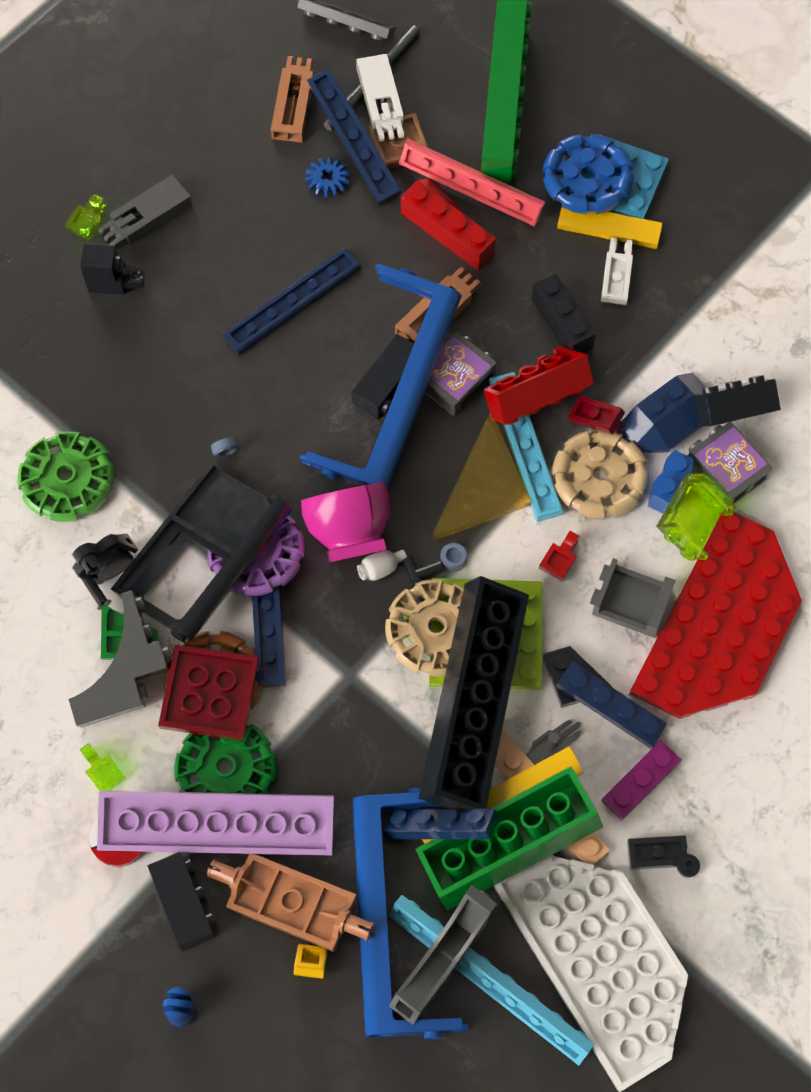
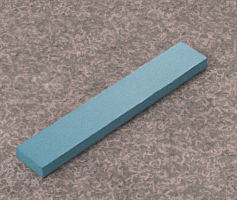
M515 372L489 378L490 386L508 375H515ZM524 415L518 418L516 423L504 425L536 522L562 516L563 510L530 415Z

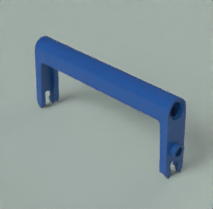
M376 264L375 268L378 269L377 274L381 275L379 279L381 282L431 300L366 468L360 469L308 451L306 456H300V460L307 466L321 470L320 474L335 480L336 477H340L362 486L385 482L388 489L462 295L452 288L417 277L414 272L408 269L401 268L399 271L388 266Z
M420 788L409 789L408 793L365 795L352 799L359 918L375 923L374 932L369 933L372 935L370 940L365 941V939L360 938L365 1037L369 1038L424 1035V1039L433 1040L441 1039L442 1033L466 1032L469 1029L468 1024H463V1018L417 1020L412 1025L407 1020H395L394 1010L389 1007L392 996L381 828L382 813L392 812L393 810L441 807L418 799Z

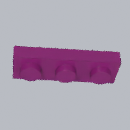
M660 740L601 801L622 821L682 759Z

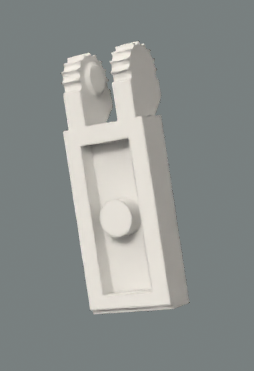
M611 237L609 252H607L601 302L627 304L633 255H631L633 240L626 241L624 246L625 254L615 253L617 238Z

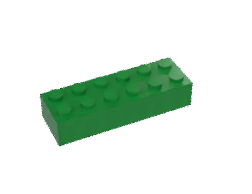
M570 766L491 808L496 810L499 818L490 839H433L415 850L438 897L448 911L460 904L472 885L478 890L485 891L603 828V824L573 768Z

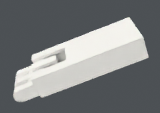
M387 54L357 59L356 69L372 129L376 130L379 142L385 141L384 132H387L389 140H394L393 131L395 130L397 131L398 138H404L402 127L404 115ZM384 98H386L387 102L381 103L383 113L379 114L375 100L381 99V102H383Z

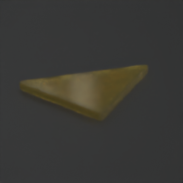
M491 414L487 417L433 532L434 540L531 506V499L497 423L491 418Z

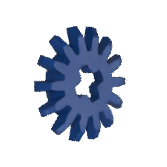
M328 157L327 164H324L321 158L318 159L320 166L315 163L310 164L314 170H306V174L312 176L305 178V182H312L308 186L309 190L316 187L315 194L319 195L322 191L324 192V197H328L329 192L337 196V189H340L342 192L346 190L342 185L343 183L348 185L350 183L348 179L344 178L350 176V172L343 171L347 169L346 164L338 167L341 162L339 159L331 164V157ZM324 172L328 174L333 173L331 181L328 179L322 180Z

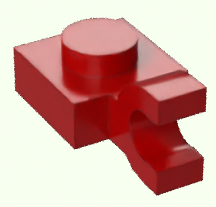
M569 530L561 546L552 543L539 564V569L563 582L577 556L571 552L578 543L579 535Z

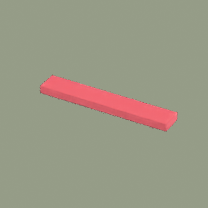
M410 139L405 142L399 161L400 165L534 227L538 223L545 201Z

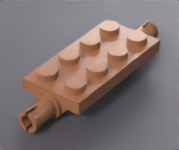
M249 854L246 863L242 867L233 868L214 859L210 864L213 866V869L208 868V878L228 884L230 889H232L231 896L226 905L229 910L335 952L344 932L363 938L365 941H369L372 936L369 933L374 932V922H369L352 915L353 907L358 898L356 894L255 854Z

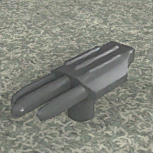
M571 720L565 721L553 731L548 730L533 741L532 747L526 756L536 765L562 751L567 744L580 735L581 731H577L563 742L561 740L578 729L581 724L579 722L575 723L560 735L558 732L571 724Z

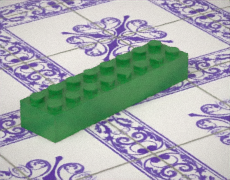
M497 0L481 172L508 185L511 184V179H516L530 29V19L527 18L531 17L532 3H527V0Z

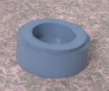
M235 437L224 438L211 445L212 453L216 458L230 456L239 449Z
M449 543L443 547L440 561L446 570L452 572L460 571L467 564L468 553L464 546L458 543Z

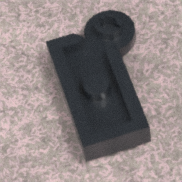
M686 835L627 840L630 870L676 867L678 873L685 878L694 877L700 870V862L697 857L687 854Z

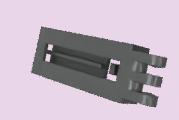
M172 174L110 213L111 221L101 226L98 232L101 236H104V240L107 243L115 245L116 250L126 243L130 245L192 205L191 196ZM139 216H143V217H144V218H142L141 220H139L138 222L136 221V218H137V217H139ZM133 221L135 224L129 227L128 224Z

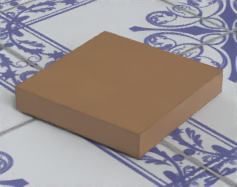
M416 113L403 116L404 138H398L397 131L395 130L393 131L394 140H389L387 132H384L385 141L379 142L376 130L372 129L371 124L368 125L372 142L388 169L402 166L399 164L405 142L408 139L428 148Z

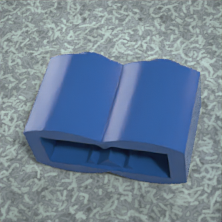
M677 450L667 457L662 473L653 483L648 499V507L664 515L673 509L679 492L688 481L693 467V458Z

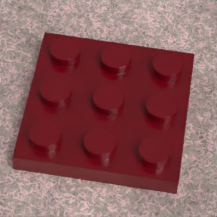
M175 645L158 723L159 729L244 741L259 657Z

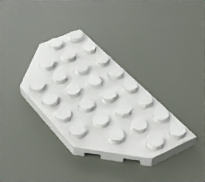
M552 854L493 886L580 1030L587 1036L589 1041L595 1044L592 1049L618 1092L625 1090L672 1060L673 1046L688 974L623 872L612 869L610 871L595 867L592 864L555 857Z

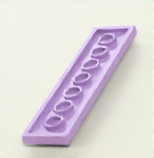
M100 790L97 850L332 855L334 796Z

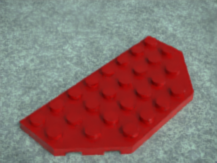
M724 507L629 692L630 695L678 719L690 717L692 714L705 710L707 712L727 706L729 703L755 697L802 602L773 530Z

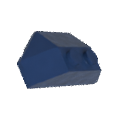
M693 373L676 375L638 403L622 420L624 424L620 431V434H623L622 438L628 442L633 441L642 452L669 453L702 428L698 427L693 395L703 393L702 388L706 386Z

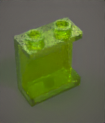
M686 474L656 527L664 534V538L668 542L674 544L680 550V554L684 558L691 561L695 559L706 560L709 554L702 547L720 515L732 516L736 506L706 474Z

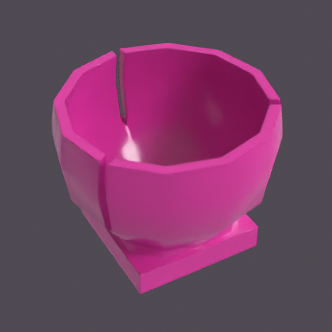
M385 482L348 488L301 500L302 516L308 531L329 549L327 552L329 563L386 550L385 541L381 538V535L391 515L390 494Z

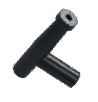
M412 556L403 559V564L413 587H415V583L423 581V578L444 571L441 561L417 569ZM421 596L419 597L421 602L425 601Z

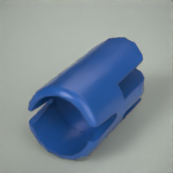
M180 987L170 989L166 993L168 999L163 1000L165 1016L173 1026L185 1027L194 1019V1003L190 994L185 989Z

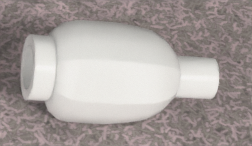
M403 549L395 553L388 550L376 552L365 557L361 564L357 565V571L363 581L367 579L375 581L394 572L398 563L402 562L407 556Z

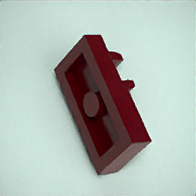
M579 396L567 418L571 423L613 435L614 432L619 434L624 424L621 422L625 411L621 407Z

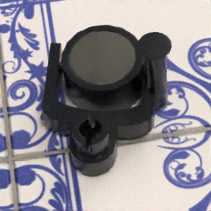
M128 533L109 534L96 544H82L72 554L76 560L72 569L98 604V610L102 609V605L109 606L112 600L106 598L98 584L100 585L104 581L110 580L124 572L134 560L131 552L136 553L138 551Z

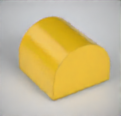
M298 944L294 975L324 979L328 949L320 946Z

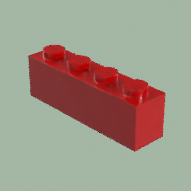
M430 178L417 180L401 196V214L478 271L495 254L496 238L464 215L437 181Z
M558 346L553 349L554 355L550 357L542 355L537 358L538 364L532 366L525 365L518 369V376L508 375L484 389L491 418L504 425L516 423L518 418L524 415L538 413L546 405L562 402L566 396L584 392L586 387L594 384L587 355Z

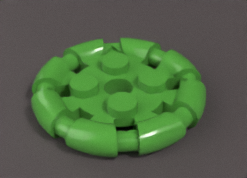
M64 431L55 433L56 436L48 439L44 437L33 444L25 453L26 459L24 463H20L17 476L18 489L23 492L22 499L25 504L39 516L46 515L50 517V520L57 522L75 521L81 515L87 513L89 516L94 513L108 499L106 494L109 489L113 488L115 479L114 463L110 462L109 452L99 441L93 437H84L80 432ZM57 446L61 447L62 451L51 454L50 449ZM78 446L83 447L81 452L75 450V448H78ZM97 461L100 465L92 467L90 463ZM36 462H41L39 468L34 467ZM64 470H71L73 472L68 480L59 479V474ZM40 482L41 487L33 490L34 484ZM92 482L99 484L97 490L90 488ZM50 498L56 500L54 506L48 505ZM82 500V504L72 507L71 503Z

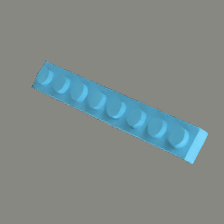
M403 895L395 902L388 916L428 948L432 946L444 928L440 921L431 918L414 901L408 900ZM471 948L458 964L457 971L577 1065L581 1064L595 1045L588 1040L584 1033L571 1027L558 1013L548 1009L539 1002L535 995L526 992L515 983L512 977L503 974L486 957L479 955Z

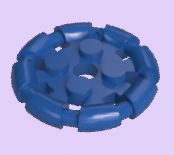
M581 134L570 136L560 141L556 149H551L543 165L545 178L543 181L547 192L554 201L558 200L561 202L563 208L575 213L587 214V212H596V214H600L614 209L620 204L619 201L621 199H626L634 183V175L631 173L633 164L627 152L622 147L618 148L614 145L613 140L601 135L590 134V136L581 137ZM607 153L612 155L609 160L605 157ZM566 155L569 159L565 161L562 156ZM591 172L595 177L586 179L581 174ZM614 173H621V175L614 176ZM555 175H563V178H558ZM586 197H595V202H587Z

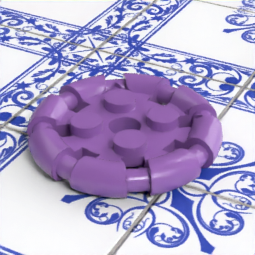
M290 516L285 519L243 574L249 576L247 582L241 581L240 578L230 592L235 594L238 591L244 592L246 596L269 594L273 592V588L279 585L285 586L298 573L301 567L299 564L300 559H303L305 556V540L303 533L297 529L298 524ZM283 533H284V534H288L287 536H285V537H283V538H280V536H279V535H281V534H283ZM208 551L209 568L217 574L224 565L225 560ZM283 554H289V559L282 558ZM273 572H275L276 575L272 576L269 579H266V577L270 576Z

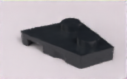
M571 646L543 654V659L561 708L580 703L556 687L572 661L610 685Z

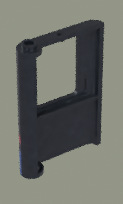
M210 463L119 577L111 590L121 599V593L132 590L137 597L141 596L146 609V612L143 613L172 630L170 634L180 642L184 643L185 640L191 642L289 516L292 508L278 496L270 494L269 497H266ZM188 541H193L225 560V563L182 619H175L146 601L144 596L184 544Z

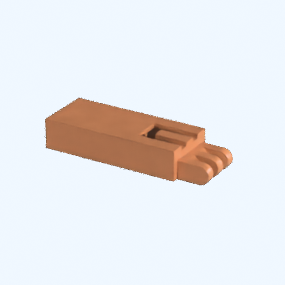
M288 56L286 68H282L271 125V137L275 140L302 143L312 93L307 79L313 77V71H311L313 59L307 58L306 66H303V57H298L296 65H293V56ZM290 83L294 84L292 88L293 94H299L298 98H296V95H293V98L287 97Z
M460 267L451 277L447 275L439 283L458 291L462 295L453 320L471 303L472 294L481 285L478 279L469 285L474 278L470 273L461 279L466 273L463 267ZM424 297L395 325V334H399L414 344L431 300Z

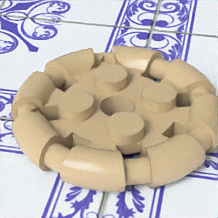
M598 430L593 433H588V431L580 432L564 443V449L556 454L552 467V477L556 480L554 487L560 499L568 507L572 506L578 510V514L592 519L604 520L607 516H614L616 518L631 511L638 505V499L644 497L649 484V471L645 467L647 460L641 449L633 441L628 442L622 438L623 434L614 432L611 435ZM591 443H598V444H599V446H596V447H593L592 449H590V444H591ZM616 447L624 451L621 456L613 452ZM572 454H574V455H576L577 457H579V459L577 460V462H574V461L570 458V457L572 456ZM628 468H635V473L628 474ZM596 470H603L607 473L608 477L605 480H597L593 473ZM574 476L575 482L567 481L566 477ZM624 488L630 491L629 495L622 493ZM580 494L587 498L585 502L578 498ZM610 499L611 505L603 506L601 500Z
M437 579L415 583V587L403 590L392 602L389 608V612H391L390 617L385 622L387 642L389 647H393L397 653L395 657L408 669L416 673L419 671L429 673V676L433 677L445 676L449 659L448 652L451 650L464 590L458 584L453 583V585L442 583L443 580ZM439 594L450 596L448 603L438 600ZM421 596L425 601L417 605L414 599ZM401 616H410L408 623L400 621ZM431 621H440L444 629L439 633L430 631L428 624ZM410 637L413 644L406 648L403 640ZM423 653L427 656H434L433 661L422 660Z

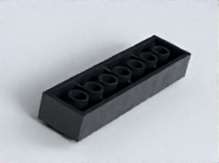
M483 576L465 583L418 799L447 809H486L529 594Z

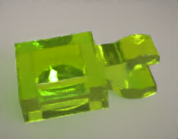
M93 194L85 208L78 205L66 222V229L89 240L101 222L99 214L105 208V204L101 203L103 198Z
M89 743L79 749L91 765L85 773L99 791L112 790L126 779L109 755L100 759Z

